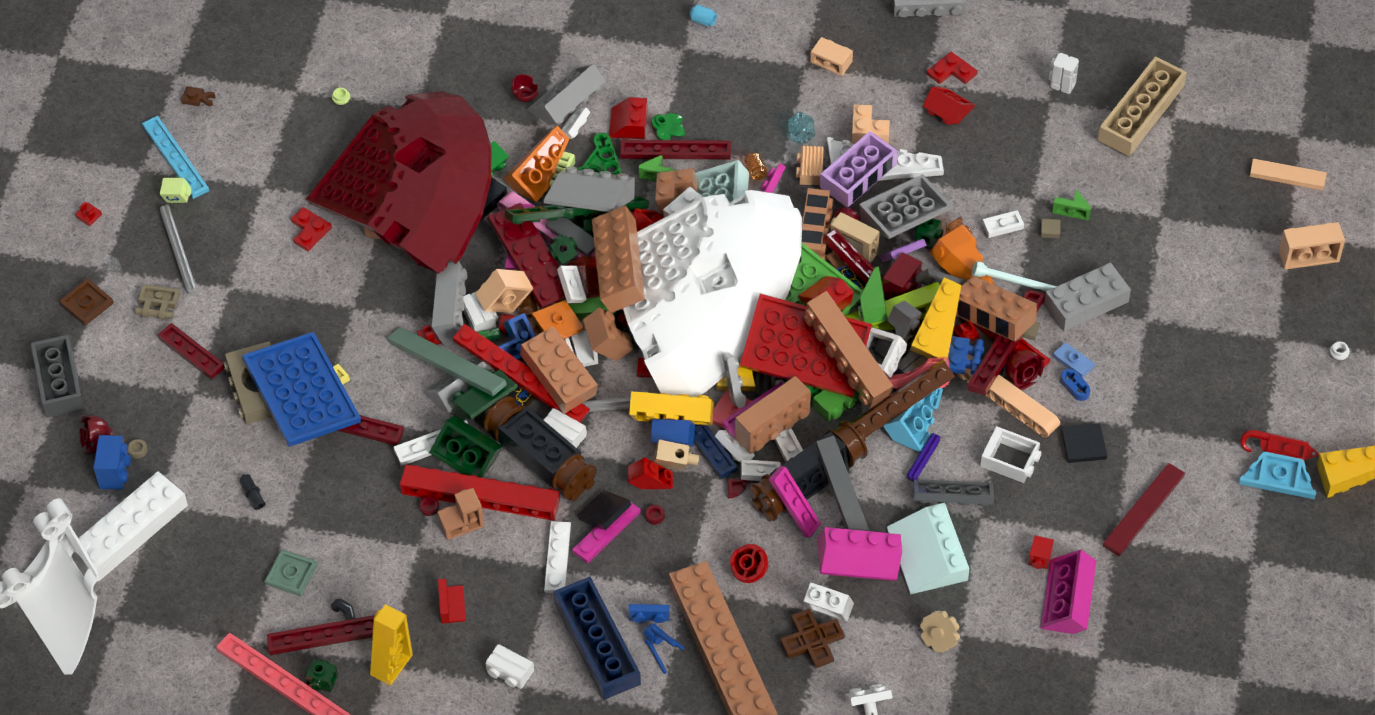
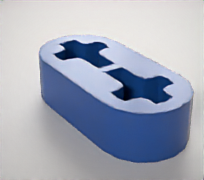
M1066 369L1062 372L1061 383L1076 400H1087L1090 396V386L1073 369ZM1066 376H1068L1069 378L1073 377V381L1071 379H1066ZM1078 388H1079L1081 391L1085 390V393H1083V392H1079V393H1078Z

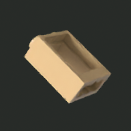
M842 212L837 218L834 217L830 223L831 232L836 229L871 263L878 254L880 231Z

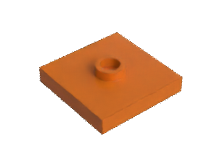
M566 300L532 313V318L541 332L554 326L562 338L566 339L584 331L583 325Z

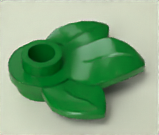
M668 113L666 115L657 114L653 116L651 125L660 140H670L671 136L682 137L685 135V130L680 124L683 121L680 115Z

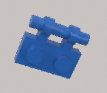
M952 336L948 353L949 368L952 373L964 374L965 368L971 369L970 373L974 375L982 362L981 355L984 354L983 340L978 339L976 344L971 346L970 339ZM968 354L973 355V359L968 360Z

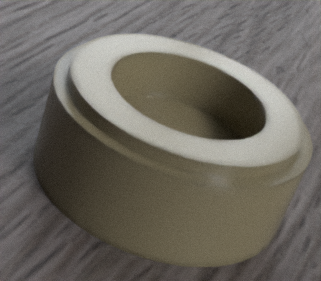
M136 439L128 444V454L132 458H142L148 451L147 445L143 440Z

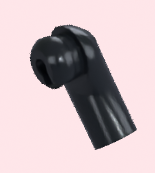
M338 598L331 603L332 610L344 612L346 620L356 618L353 606L348 602Z

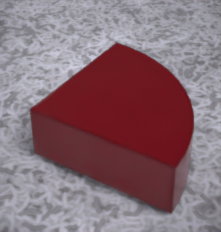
M728 479V499L742 494L746 489L747 480Z

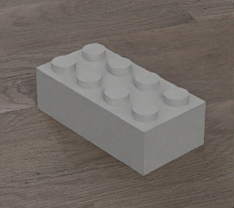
M1108 263L1046 291L1044 305L1062 330L1066 331L1128 303L1131 289L1114 266Z

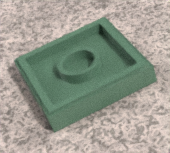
M281 549L264 583L265 585L301 597L318 566V562Z

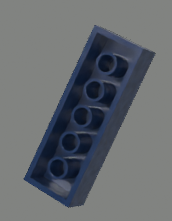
M591 576L553 591L554 603L603 700L641 685L640 671Z

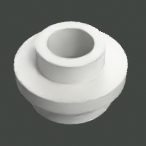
M1336 342L1330 348V355L1334 359L1344 360L1349 356V348L1344 342Z

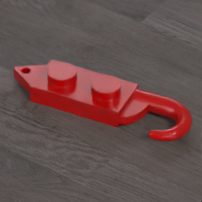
M1248 430L1240 439L1242 448L1247 452H1252V449L1246 446V440L1249 437L1261 439L1260 445L1264 452L1303 459L1304 462L1306 459L1319 456V453L1309 445L1308 441L1278 434Z

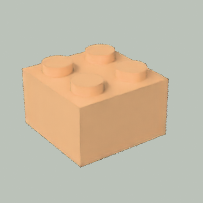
M496 269L475 294L484 311L512 313L533 290V287L524 271Z

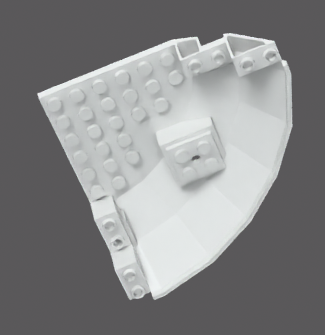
M747 190L745 195L732 202H729L724 194L703 197L637 232L645 300L625 307L623 310L634 339L643 352L645 364L660 393L675 396L686 394L690 395V397H697L705 393L726 376L722 359L724 353H731L737 358L738 363L741 362L759 295L764 294L785 300L801 257L802 216L798 208L793 207L789 196Z

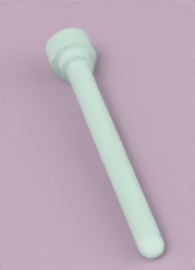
M978 261L974 263L972 268V276L979 278L987 275L1043 291L1057 287L990 269L984 263Z

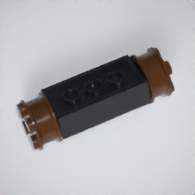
M506 395L494 406L487 409L485 412L484 429L487 432H493L499 443L552 488L561 490L567 500L575 501L585 490L593 487L596 467L593 464H587L580 450L529 407L518 406L515 398Z
M848 421L840 422L837 429L827 431L825 436L818 439L819 441L831 436L835 437L847 472L849 468L855 465L856 460L859 458L864 459L868 455L864 434L857 431ZM815 443L806 447L802 452L781 465L787 468L806 500L829 485ZM778 468L774 469L770 475L765 474L759 483L750 484L748 489L752 498L751 505L756 511L760 510L769 522L777 520L778 515L783 511L789 512L769 481V478Z

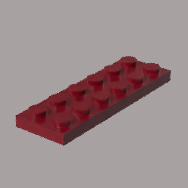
M519 203L488 215V222L517 271H524L533 287L531 294L539 308L544 309L566 300L557 270L559 266L533 222L523 221L522 224H513L505 218V210L524 208L523 205Z

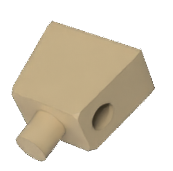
M659 440L655 447L653 462L665 468L684 470L687 464L698 466L699 454L689 453L688 445Z

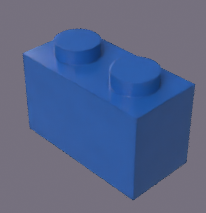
M652 419V444L657 445L659 440L688 445L689 447L694 446L695 423L692 421Z

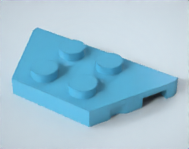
M1263 452L1239 480L1240 485L1315 499L1316 491L1313 490L1310 483L1309 473L1306 472L1303 459Z

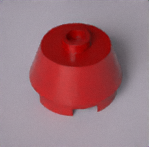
M756 544L741 546L732 553L730 558L731 571L740 582L754 583L762 579L768 572L769 562L767 554L762 547Z

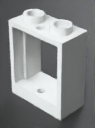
M871 327L866 346L867 349H869L874 337L892 342L882 365L878 364L885 375L891 378L897 370L901 356L906 351L907 343L898 335Z
M996 426L981 456L980 467L1024 483L1026 478L1031 477L1033 474L1034 462L1038 463L1042 452L1039 451L1040 443ZM1000 443L1030 454L1024 469L993 458Z
M811 582L804 599V603L809 609L846 622L854 604L849 595Z

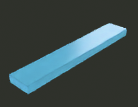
M156 116L143 122L142 127L178 178H184L191 186V197L194 199L209 192V187L160 118Z

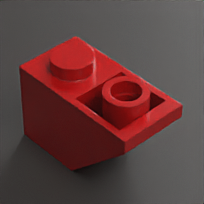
M643 457L628 466V483L639 489H672L673 471Z

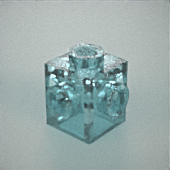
M800 111L787 120L788 132L793 140L804 144L816 135L814 120L811 116Z

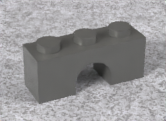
M905 300L894 305L887 321L895 327L896 333L892 330L888 332L900 336L908 345L913 339L912 334L920 324L919 319L922 313ZM879 338L874 351L885 358L892 342Z

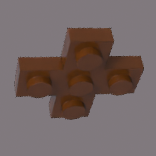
M810 609L791 615V620L797 633L780 638V643L788 659L807 652L815 669L834 662V657L828 644L842 640L845 637L837 618L818 625Z

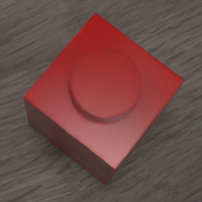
M1034 535L1028 565L1036 569H1048L1054 539Z

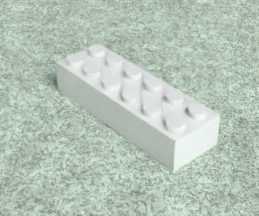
M156 472L78 538L99 573V581L188 506L185 493L160 472ZM75 549L72 558L84 569L88 570L87 565Z

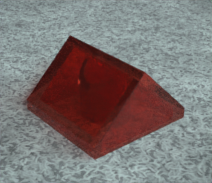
M581 256L568 263L567 266H577L586 298L600 296L596 256Z

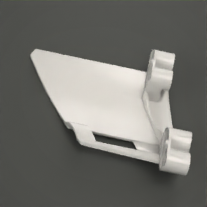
M58 498L52 500L47 505V512L40 513L33 520V524L41 536L46 539L36 558L23 573H20L17 568H10L3 573V581H0V608H5L17 601L64 675L73 674L88 641L97 602V595L93 588L95 583L99 581V573L70 526L72 513L64 501ZM75 549L88 567L85 576H83L71 558Z

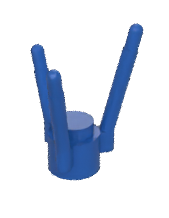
M653 623L644 630V636L647 638L644 642L649 646L662 672L666 674L667 671L653 644L658 645L664 640L672 647L677 646L681 650H684V646Z

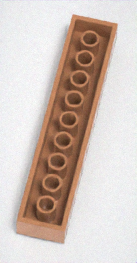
M707 561L669 573V586L727 714L778 715Z

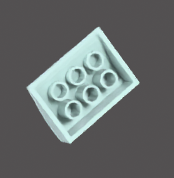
M739 160L695 173L698 180V194L702 197L724 194L728 201L732 202L745 195V191L748 190L749 172Z
M945 503L925 507L887 526L888 533L901 534L902 556L900 567L910 594L968 581L969 566Z

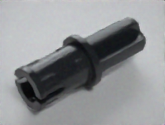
M249 474L242 475L240 482L246 491L245 496L250 499L254 509L259 510L265 507L266 503L260 494V488L255 485Z

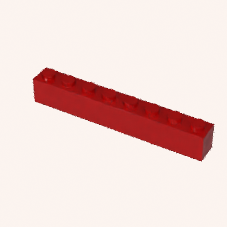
M406 465L400 482L401 494L420 498L432 496L438 501L456 504L455 494L462 490L474 488L483 509L555 521L560 503L559 491L551 488L543 489L533 485L525 486L515 482H502L493 478L485 479L475 475L468 476L457 472L440 471L435 468H422L418 465Z

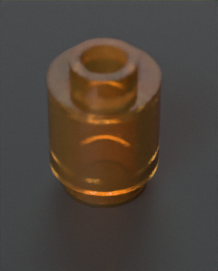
M759 153L748 154L744 159V164L750 177L756 181L764 179L767 175V168Z

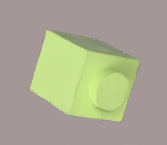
M163 178L160 190L162 198L169 203H187L188 197L191 194V186L184 178Z

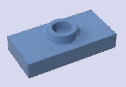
M1066 342L1053 353L1054 359L1068 369L1077 371L1082 378L1095 367V363Z

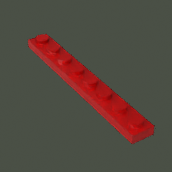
M466 324L454 335L453 341L493 369H500L518 386L552 409L555 408L562 412L528 366ZM580 404L565 413V415L581 423L589 413L590 408Z

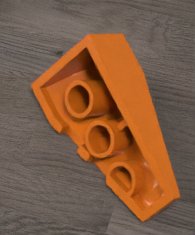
M555 126L507 173L503 180L515 192L533 202H537L548 190L551 178L556 172V166L559 159L562 158L570 138L558 126Z
M964 225L959 226L940 238L930 251L934 259L949 274L967 281L972 277L974 263L976 261L983 263L982 260L984 259L977 250V242L974 236ZM987 275L980 277V279L994 284L992 277Z

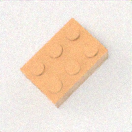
M1339 222L1284 230L1279 248L1284 269L1340 262L1345 238Z

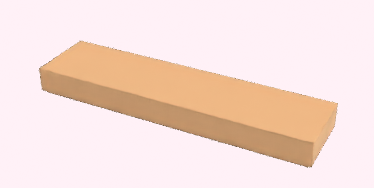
M1253 159L1250 177L1324 190L1327 172Z

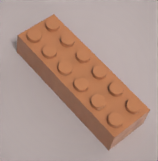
M625 205L592 219L600 300L610 313L645 300L636 219Z
M825 291L809 301L804 313L805 322L808 326L814 328L817 339L820 342L823 341L826 345L828 355L831 358H835L839 371L842 374H846L849 385L852 389L858 391L860 394L859 399L863 405L867 404L870 409L889 397L893 388L892 383L829 293Z

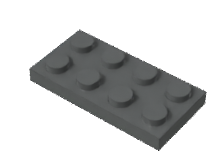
M914 479V501L919 503L934 501L939 504L954 502L959 505L974 503L979 506H989V504H994L993 483Z

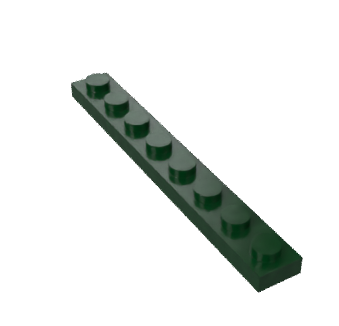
M636 196L625 205L631 211L649 208V200L642 196ZM550 205L505 210V218L513 224H522L523 221L540 222V219L553 221L559 217L572 219L577 215L590 217L591 214L603 215L608 212Z

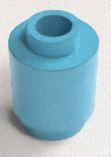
M697 4L695 7H692L690 17L691 21L708 27L714 26L717 20V13L712 9Z

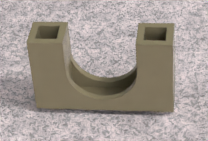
M270 341L225 354L226 362H223L226 373L230 372L231 374L228 377L230 387H235L236 392H233L236 403L240 402L241 407H238L240 418H245L246 424L272 417L260 392L250 391L244 386L250 373L242 360V355L271 346Z

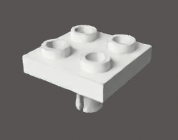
M881 684L869 686L868 690H861V688L850 689L849 693L844 694L846 703L851 706L864 704L865 715H871V713L872 715H878L876 701L891 699L892 692Z

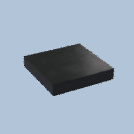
M1100 423L1061 428L1068 463L1107 459Z
M603 490L577 516L579 520L606 530L632 504L629 499Z

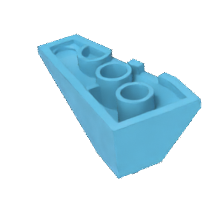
M942 388L936 389L883 426L893 441L918 452L922 450L930 436V433L927 432L929 424H934L935 419L932 417L934 409H938L943 392Z

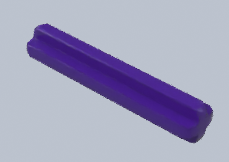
M932 433L907 473L908 480L914 482V479H918L940 442L939 435Z

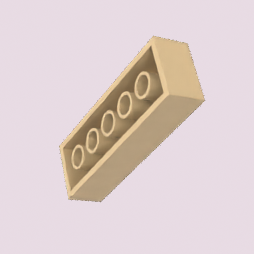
M1155 56L1102 123L1099 129L1098 141L1130 157L1183 89L1187 72Z

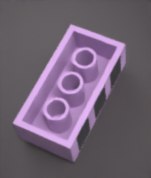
M869 131L820 174V188L830 190V195L848 208L897 165L898 151Z

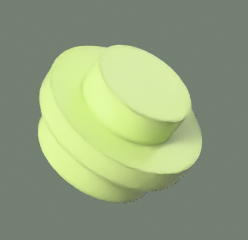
M337 88L332 94V100L335 104L343 105L349 102L350 94L345 88Z

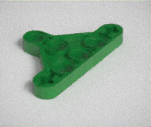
M606 133L596 134L594 137L595 150L582 167H578L577 170L593 169L600 173L601 171H607L609 167H614L616 170L611 172V174L617 175L622 173L609 135ZM599 140H603L605 142V147H602V143ZM605 153H609L612 155L610 158L602 157V155Z

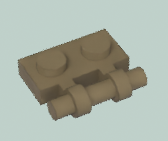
M143 284L138 301L139 304L144 306L143 308L136 307L135 314L147 318L149 316L159 317L161 320H166V318L173 319L174 312L168 311V308L176 309L181 294L180 289ZM158 306L160 307V310L151 309V307Z

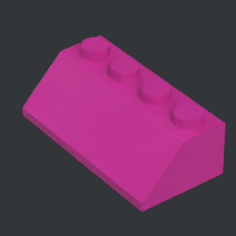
M824 527L817 537L820 574L897 580L902 556L901 534Z
M1082 549L1050 559L1041 629L1069 634L1087 630L1096 560Z

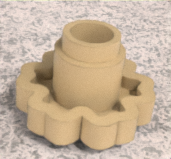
M935 611L923 618L920 627L924 632L921 634V638L926 646H932L934 652L944 653L957 645L960 639V635L957 633L959 625L954 617H948L946 611Z

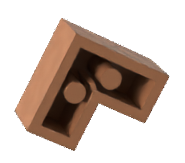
M693 168L657 173L655 201L661 215H664L663 209L689 187L698 193V180Z
M599 307L583 319L591 349L618 361L633 350L632 338L627 332L616 328L615 318L612 313Z
M474 488L462 490L455 494L456 505L445 507L437 512L439 523L447 540L484 527L482 506Z

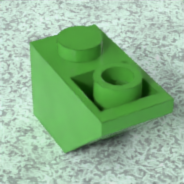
M855 389L853 398L823 390L813 397V409L827 422L833 418L837 419L844 410L855 406L857 403V390Z

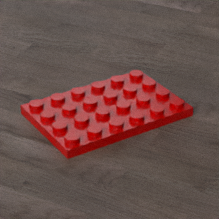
M760 294L740 367L786 380L796 376L804 385L853 398L855 389H852L849 385L848 377L845 373L842 374L839 371L837 361L834 357L831 358L828 355L826 345L823 341L820 342L817 339L814 328L808 326L805 322L804 313L806 306ZM846 317L864 345L867 346L872 324Z

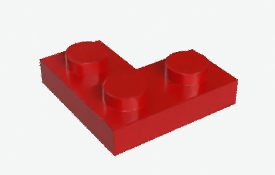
M951 51L928 69L926 75L938 84H941L951 75L966 84L978 74V70Z
M302 207L291 218L292 223L303 229L293 239L294 244L308 252L332 228L331 223L305 207Z

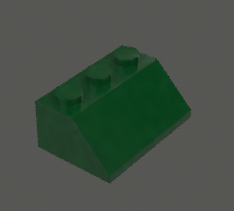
M491 369L489 372L505 379L507 384L496 395L491 396L468 384V389L464 392L460 390L451 396L453 399L448 404L459 419L463 421L470 420L518 387L517 384L500 369L496 371Z
M454 415L444 423L429 453L463 475H475L483 478L495 462L503 446Z

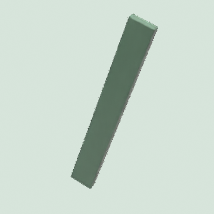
M399 327L387 337L390 344L491 396L496 395L507 385L505 379L402 327Z

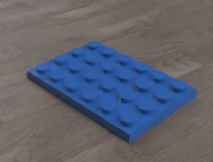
M314 332L242 355V360L288 447L361 422L359 413Z

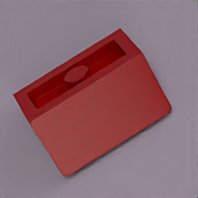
M438 579L442 624L466 621L463 586L447 587L446 579Z

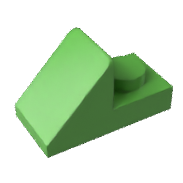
M660 155L639 165V178L657 182V173L675 170L669 167H662L663 156Z
M1076 190L1074 200L1055 197L1052 213L1089 220L1091 206L1079 191Z

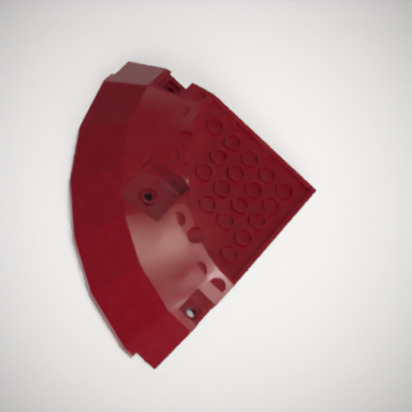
M444 91L409 94L405 96L407 100L400 109L387 106L372 114L305 199L311 205L371 229L384 243L405 251L419 266L438 274L447 268L449 260L455 264L458 263L482 218L491 183L492 147L484 120L462 96L452 95Z

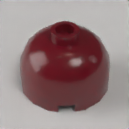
M1028 350L1017 351L1006 362V377L1019 389H1027L1036 383L1031 381L1036 379L1038 375L1041 377L1044 362L1036 353Z
M94 415L82 416L80 423H84V425L79 430L81 446L83 448L86 445L87 450L84 454H95L99 435L113 436V430L109 428L108 423L102 417Z

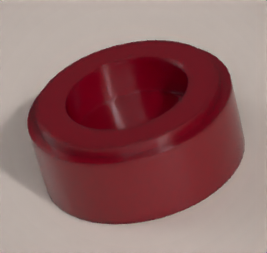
M432 496L424 497L419 503L421 513L426 516L435 515L439 511L438 500Z
M651 505L645 510V519L648 523L657 525L663 522L665 512L661 506Z

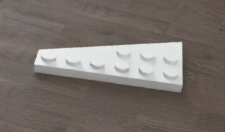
M827 137L830 165L854 144L850 143L849 140L841 142ZM900 149L897 154V165L879 181L916 178L922 174L925 177L944 175L942 158L938 155L920 152L918 154L907 153V150Z

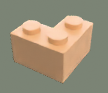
M854 104L852 143H857L871 131L889 144L890 120H871L872 105Z

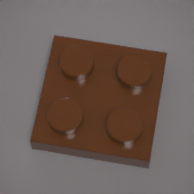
M88 278L59 300L60 305L85 326L114 303L109 295Z

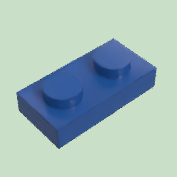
M629 604V621L643 623L644 621L664 623L665 621H670V605Z

